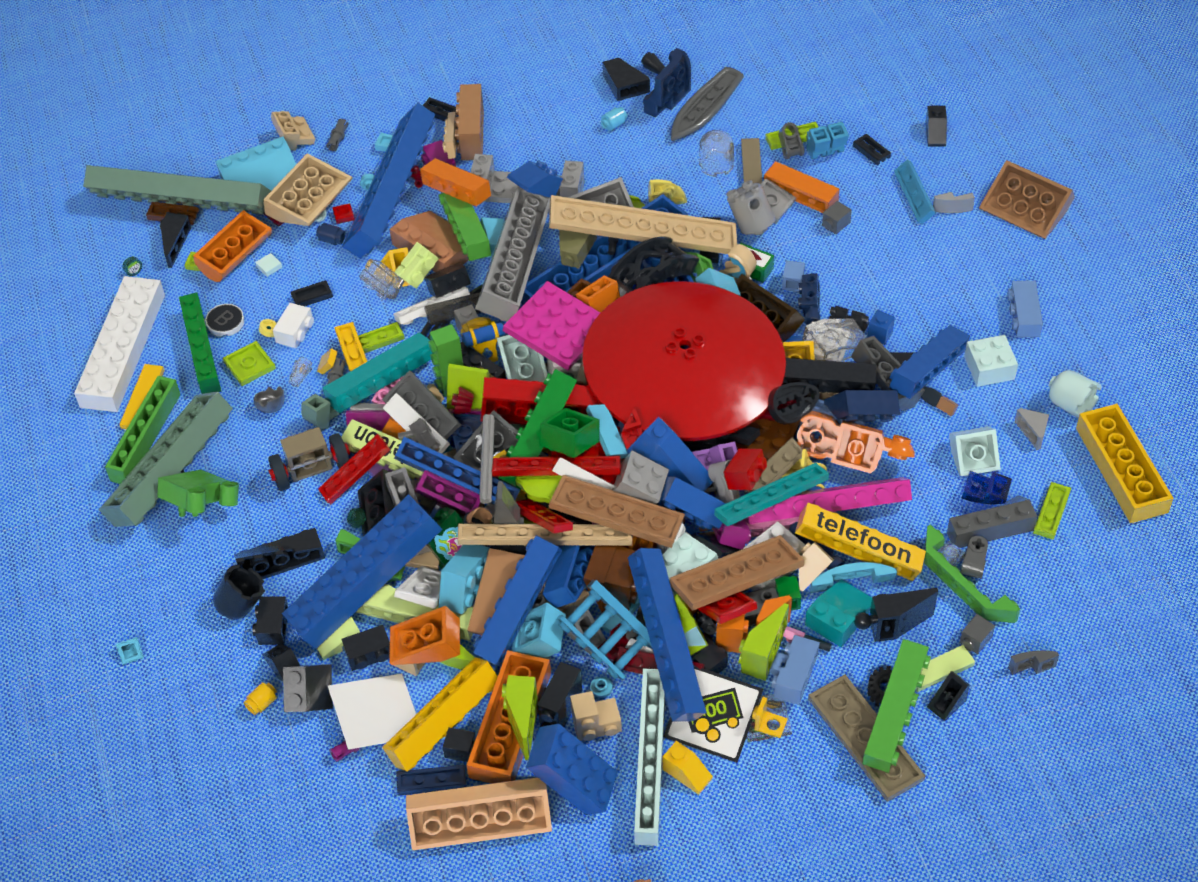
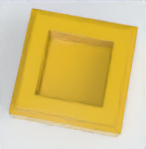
M331 348L321 356L317 372L323 375L334 366L337 356L336 350Z

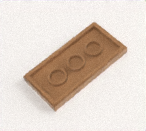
M489 548L468 632L483 635L487 619L494 615L496 611L494 607L500 597L503 598L506 592L505 586L507 581L514 577L517 572L515 567L521 558L523 559L525 555Z

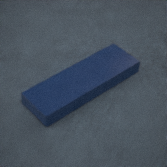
M465 765L409 770L408 772L396 771L398 796L466 787Z

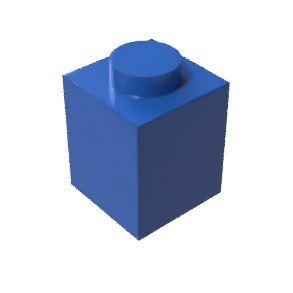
M877 310L869 322L867 338L875 336L881 344L885 345L893 333L895 316Z

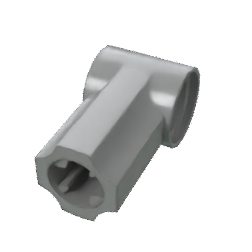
M731 460L714 463L708 467V475L711 481L716 484L718 498L724 503L738 498L736 490H728L723 473Z

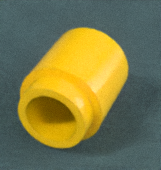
M262 682L246 696V700L243 703L253 715H256L258 712L262 713L277 699L275 695L277 691L270 683L265 684Z

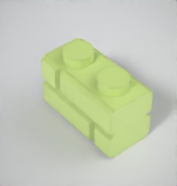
M416 242L401 262V265L395 270V273L417 289L439 258Z

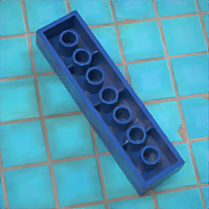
M408 494L282 614L297 633L316 650L443 529Z

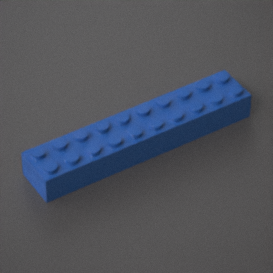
M418 102L400 119L342 245L344 249L360 259L365 254L369 255L374 246L378 247L382 242V233L389 227L387 222L395 213L393 209L401 199L399 195L405 190L407 186L405 182L412 175L410 170L416 165L418 161L416 157L422 152V144L429 136L427 132L434 125L433 119L435 114Z
M664 194L641 208L688 215L687 212ZM598 236L580 268L562 265L561 261L527 282L521 304L524 305L547 281L567 292L581 278L593 283L604 275L608 277L612 267L629 250L641 242L619 239L615 255H609L608 237Z

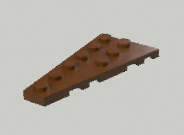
M810 392L804 398L811 396ZM756 419L748 426L758 428L760 436L749 446L735 442L737 451L738 449H762L764 457L768 460L789 439H794L801 420L783 425L774 420Z

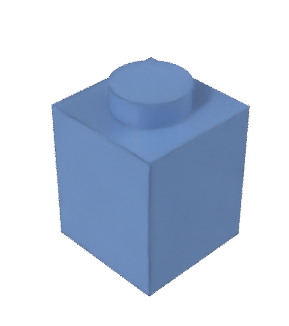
M786 260L782 290L799 292V283H802V275H804L805 270L804 262Z

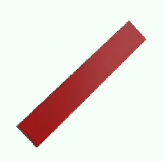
M620 456L561 457L593 475H620ZM560 457L493 458L492 476L559 475L552 470Z

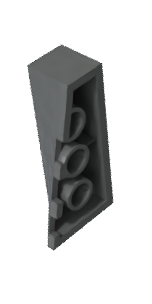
M875 336L860 340L851 358L856 363L876 364V385L881 390H892L889 388L892 381L890 375L901 364ZM922 388L911 399L898 393L900 410L905 411L915 407L925 389Z
M1016 496L994 508L949 518L947 534L953 548L958 549L968 546L969 540L974 536L984 537L988 542L1034 531L1037 514L1030 499Z

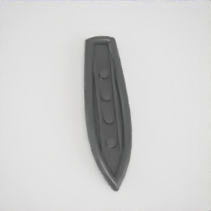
M724 67L704 84L682 106L676 115L671 129V141L684 138L708 123L730 98L744 78V74L734 68Z

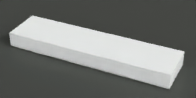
M397 393L383 407L406 431H410L409 425L416 422L419 418L426 421ZM426 421L432 430L431 433L441 444L438 452L442 454L450 443Z

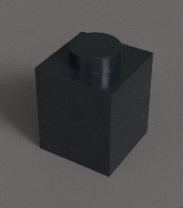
M448 727L443 744L444 757L468 762L476 740L475 732Z

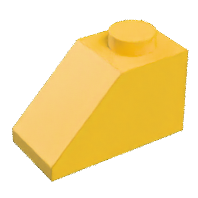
M675 741L662 756L663 771L698 795L713 779V776L697 755L678 741Z

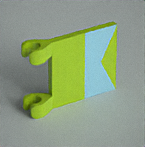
M676 594L674 599L679 610L678 613L689 652L692 656L707 647L708 644L688 605Z

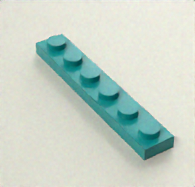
M817 463L811 464L715 508L714 516L728 527L829 480V473Z

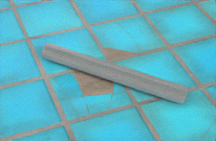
M485 414L483 416L480 502L482 504H489L492 501L495 421L492 414Z

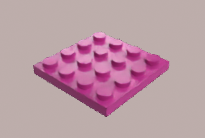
M547 281L503 325L502 331L569 371L583 356L586 335L600 312Z

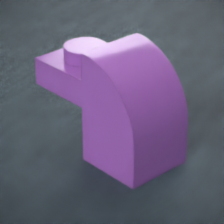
M735 442L692 453L708 471V467L711 464L732 460L737 452Z

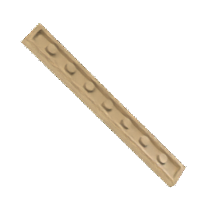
M458 524V545H527L537 535L554 545L632 546V535L595 524H573V530L555 534L538 524Z

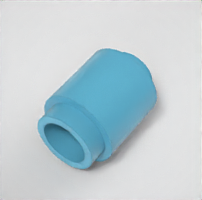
M615 107L601 116L602 127L608 131L619 127L627 119L626 111L622 107Z

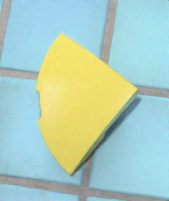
M655 179L649 181V203L662 194L676 205L687 203L685 193L680 186L667 180Z

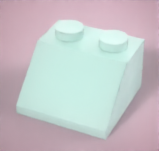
M983 427L949 433L951 453L960 476L1001 470L996 429Z

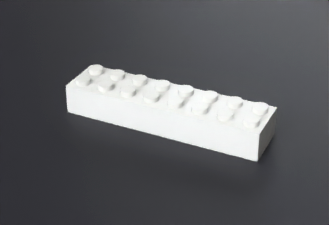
M124 276L74 394L80 408L118 412L165 297L161 280Z

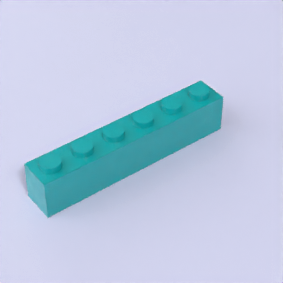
M418 332L322 387L325 399L330 402V406L337 412H343L403 377L409 371H413L430 361V354L433 353L429 348L428 341L431 340Z

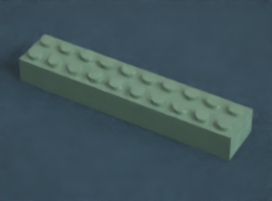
M86 165L83 187L89 189L90 193L97 194V197L101 198L114 196L118 200H125L126 197L136 202H142V199H145L150 203L163 201L168 204L181 203L186 206L200 205L202 209L217 207V210L220 211L235 209L234 211L238 213L244 210L245 212L252 211V214L263 215V212H265L263 199L271 192L270 189L260 183Z

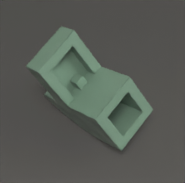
M316 393L301 403L303 419L320 429L330 427V420L340 414L330 406L329 401Z

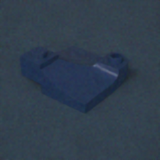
M679 48L670 52L669 64L656 76L654 89L643 100L644 113L655 118L665 108L672 110L691 91L690 59L686 52Z

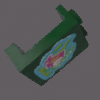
M447 507L437 511L433 518L443 530L427 544L428 548L441 563L439 565L441 570L463 546L458 545V524H462L463 520L455 510Z

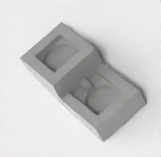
M952 192L934 196L933 208L935 212L940 213L973 211L975 197L973 193L956 197Z

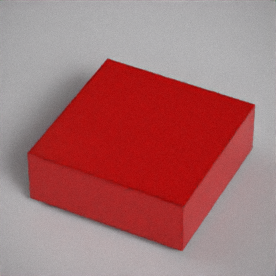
M350 203L332 207L336 224L354 221Z

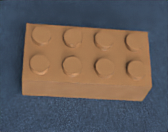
M481 84L460 85V92H456L457 103H459L456 104V115L459 117L455 118L456 128H458L455 129V139L459 141L457 142V153L461 154V160H474L475 154H483L484 106Z

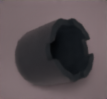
M234 565L227 569L215 589L212 599L217 612L223 617L233 620L244 618L265 592L262 577L251 568L248 570L239 568L240 565Z

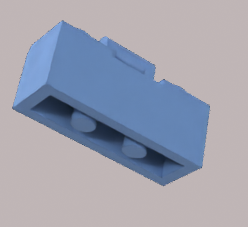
M794 635L792 642L787 643L784 654H776L770 668V673L774 675L771 687L775 688V698L797 705L800 704L818 657L820 642Z

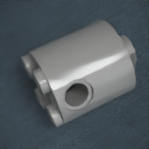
M752 180L744 182L742 187L726 193L727 201L742 234H763L774 223L775 215L760 183H753Z

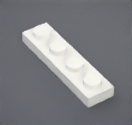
M462 287L438 298L433 296L393 313L395 321L401 325H407L412 323L413 319L429 316L434 310L447 308L448 304L464 301L465 297L470 296L467 287Z

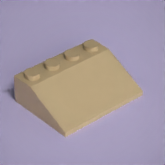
M307 153L263 199L265 214L279 222L310 226L352 180V176Z

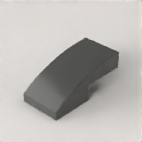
M1045 650L1019 653L1011 656L1008 668L1012 675L1031 667L1036 674L1056 667L1059 654L1056 651Z

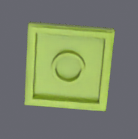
M257 341L222 358L224 364L241 386L276 369L273 361Z

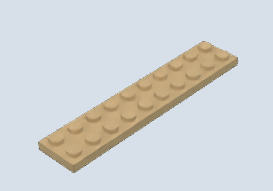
M551 195L549 228L640 242L654 237L666 236L672 238V243L677 247L728 254L733 246L737 244L736 223L554 195Z

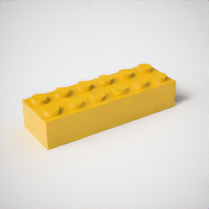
M1118 403L1080 413L1076 430L1129 523L1169 513L1174 498Z

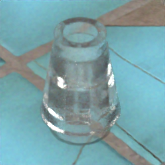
M298 357L294 361L288 381L289 384L299 387L312 371L313 364L310 360Z

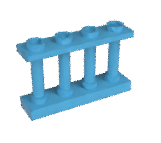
M592 580L587 585L590 589V595L567 619L563 615H559L557 618L561 622L559 626L567 634L572 632L577 637L574 641L583 649L587 647L592 652L590 656L598 664L603 662L608 667L606 672L615 680L617 678L624 680L626 676L621 670L643 646L646 647L648 645L651 647L647 628L597 580ZM601 599L606 604V610L582 634L573 625L595 601ZM617 615L622 620L620 622L621 626L597 649L589 640L611 616ZM633 630L638 635L636 637L637 641L613 664L605 655L627 631Z

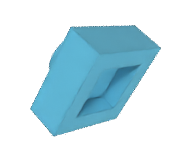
M380 133L375 143V150L386 152L393 135Z

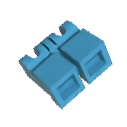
M843 121L827 125V127L822 126L809 129L806 135V149L811 159L818 158V155L821 157L832 155L836 150L838 153L844 152L849 134Z

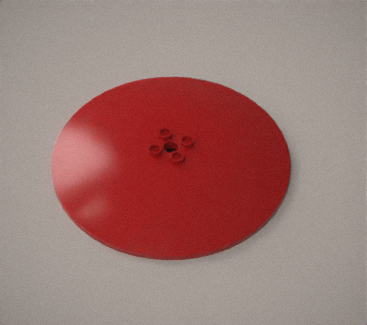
M696 282L658 283L638 288L621 296L609 304L594 320L588 330L583 347L584 376L593 396L600 405L605 404L610 414L626 424L632 410L636 409L642 424V433L659 417L682 441H697L721 437L738 431L754 422L768 409L770 392L783 384L786 368L785 350L780 335L773 323L760 309L743 297L726 289ZM687 345L690 348L682 349L680 346Z

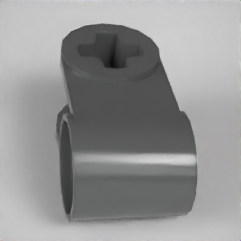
M792 122L784 124L778 132L784 158L789 159L795 155L803 156L804 146L800 139L797 125ZM785 129H789L792 136L786 135Z
M974 536L969 540L962 563L961 574L982 579L988 542L984 537Z

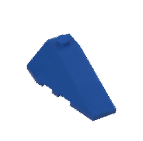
M659 417L626 450L628 454L634 451L669 469L668 477H677L703 492L713 483L707 469L677 434Z

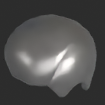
M280 386L277 390L268 387L265 391L255 394V407L265 413H274L280 410L285 400L284 390Z

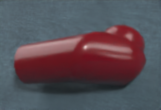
M415 165L410 170L412 172L410 177L415 180L414 185L417 188H421L423 186L419 167Z

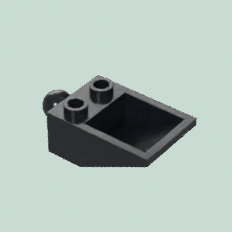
M930 588L872 596L870 615L865 612L858 613L855 616L854 624L861 630L871 626L875 642L897 639L934 615L938 589Z

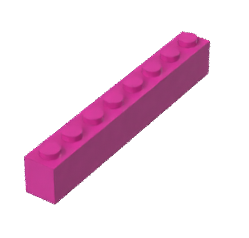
M899 477L803 491L744 520L748 524L799 517L807 503L818 505L820 508L830 512L909 501L912 500L910 479Z

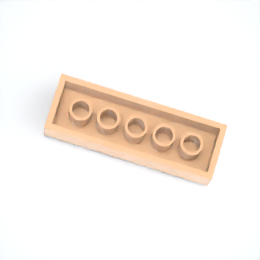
M539 778L406 795V813L412 851L552 831L547 787Z

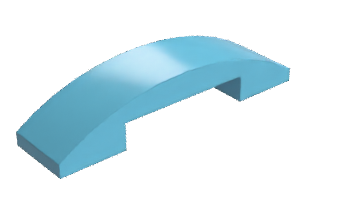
M870 562L845 564L822 573L811 583L809 590L810 593L827 591L833 586V581L872 576L873 583L893 581L897 570L884 564Z

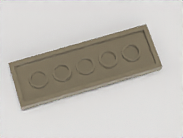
M846 674L808 695L810 703L887 802L925 780V774L900 745H898L896 752L900 753L896 766L891 765L889 773L862 764L877 714Z

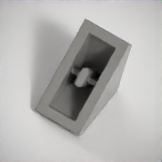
M1019 408L1017 409L1015 423L1036 450L1041 449L1049 414Z

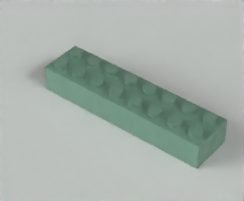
M219 392L196 395L98 510L114 527L136 526L144 520L146 512L157 504L158 477L181 473L182 469L193 461V456L205 447V442L208 438L216 434L218 426L229 418L228 414L233 408Z

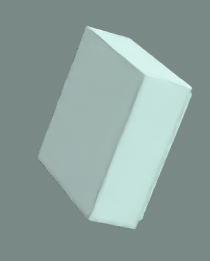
M271 253L255 262L256 267L267 277L282 268L281 262Z

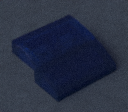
M970 471L961 499L980 504H1005L1012 478L993 471L990 478Z

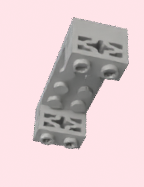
M475 154L470 173L489 180L491 196L485 202L510 203L518 186L507 178L511 172L495 171L493 155ZM565 160L563 173L560 176L563 180L556 196L560 197L575 195L583 192L584 188L583 162Z

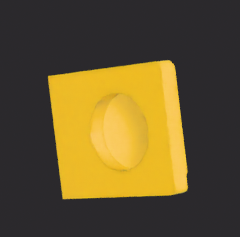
M763 697L760 705L755 707L752 719H755V730L781 738L787 718L767 712V698ZM770 720H776L779 722L780 727L777 730H771L767 727V723Z

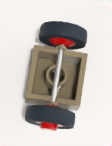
M317 427L281 439L280 442L286 465L282 462L279 454L268 457L271 468L268 471L271 480L276 482L278 489L284 491L290 488L289 473L293 482L332 469L330 461L332 458L340 469L349 460L348 455H350L347 443L344 444L339 433L329 436L330 450L328 451L322 432Z

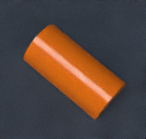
M243 210L193 255L194 262L207 278L220 282L272 234V228Z

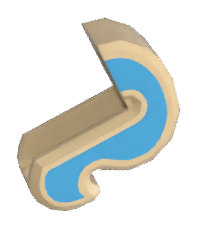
M735 244L728 253L731 261H726L725 270H720L719 272L733 277L736 282L741 274L749 278L756 268L757 261L753 253L746 246Z

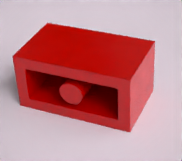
M738 449L723 472L728 490L753 489L763 471L767 468V459L764 457L762 449Z

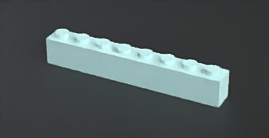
M643 669L634 829L635 845L658 846L665 693L658 669Z

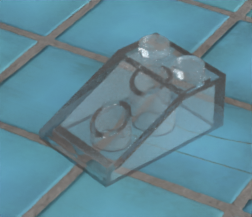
M853 318L822 319L805 326L802 340L813 341L816 360L841 362L851 358L860 340L867 337Z

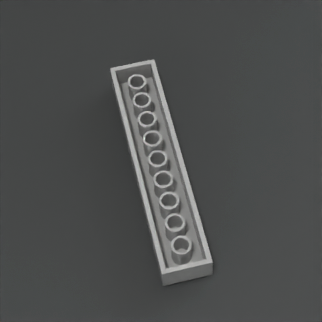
M517 186L475 309L497 317L502 321H508L517 313L550 209V197L529 193Z

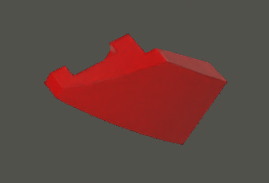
M636 409L632 410L620 435L626 449L642 434V424Z

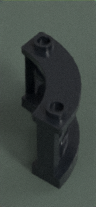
M654 237L641 242L629 250L612 267L608 277L616 280L618 286L629 293L634 290L632 287L635 284L637 285L636 289L648 285L663 283L669 277L673 279L682 275L691 276L700 258L695 255L686 254L672 243L673 239L670 237ZM649 257L661 258L660 264L656 267H647L641 270L643 260Z

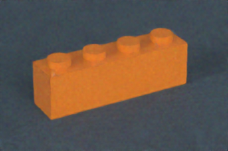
M436 158L420 168L421 179L424 185L477 207L491 196L489 180Z
M775 161L764 174V180L767 178L795 196L796 202L821 213L836 201H839V188Z

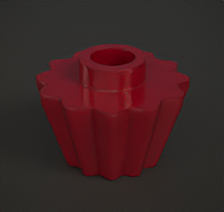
M458 387L457 394L453 393L451 406H454L453 414L470 413L474 394L462 387Z

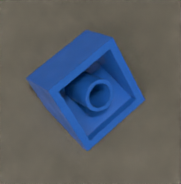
M528 161L507 176L509 180L526 192L550 198L551 195L556 196L563 180L562 177L557 175L556 170L547 167V164L541 161L536 163Z

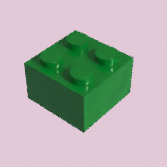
M564 408L541 423L540 446L575 458L599 442L600 419Z

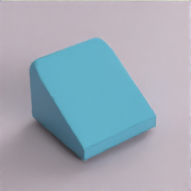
M137 637L116 644L122 665L144 658Z

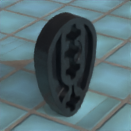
M802 382L788 383L774 388L768 397V410L771 417L783 425L799 421L815 407L820 395L819 390L814 385ZM810 392L811 396L804 398ZM794 399L796 400L794 404L777 410L779 405Z

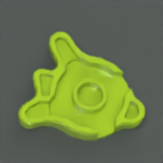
M517 476L516 484L522 488L529 499L549 503L562 476Z

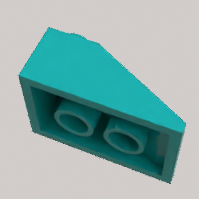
M841 579L821 594L806 611L805 626L842 647L857 629L854 624L855 616L860 612L870 613L872 597Z

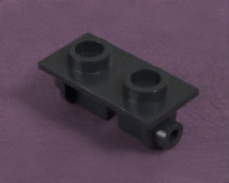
M839 306L831 307V315L827 323L836 327L851 329L854 332L864 333L869 325V316H866V313L853 310L851 316H848L849 309Z
M697 609L696 623L698 627H701L708 635L715 634L717 622Z

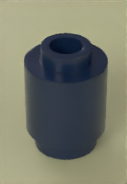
M323 223L321 226H318L316 236H318L319 241L332 245H341L345 239V231L340 227Z

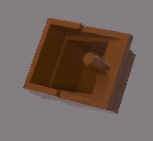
M595 545L583 579L586 587L592 580H597L629 611L631 604H635L638 597L627 558L635 550L619 545ZM600 599L596 602L601 613L606 610V604Z

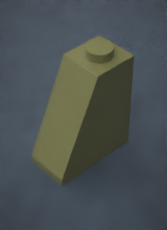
M559 230L562 265L580 268L596 241L597 235Z

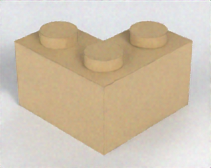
M592 691L570 696L572 720L577 739L580 741H591L596 737L613 736L618 732H622L621 718L615 698L595 702Z

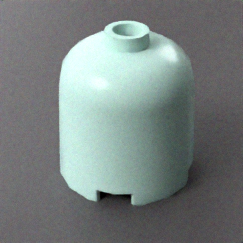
M1065 370L1057 376H1053L1050 380L1049 397L1056 406L1079 418L1080 413L1091 411L1099 399L1096 395L1097 390H1101L1102 387L1098 382L1075 371Z

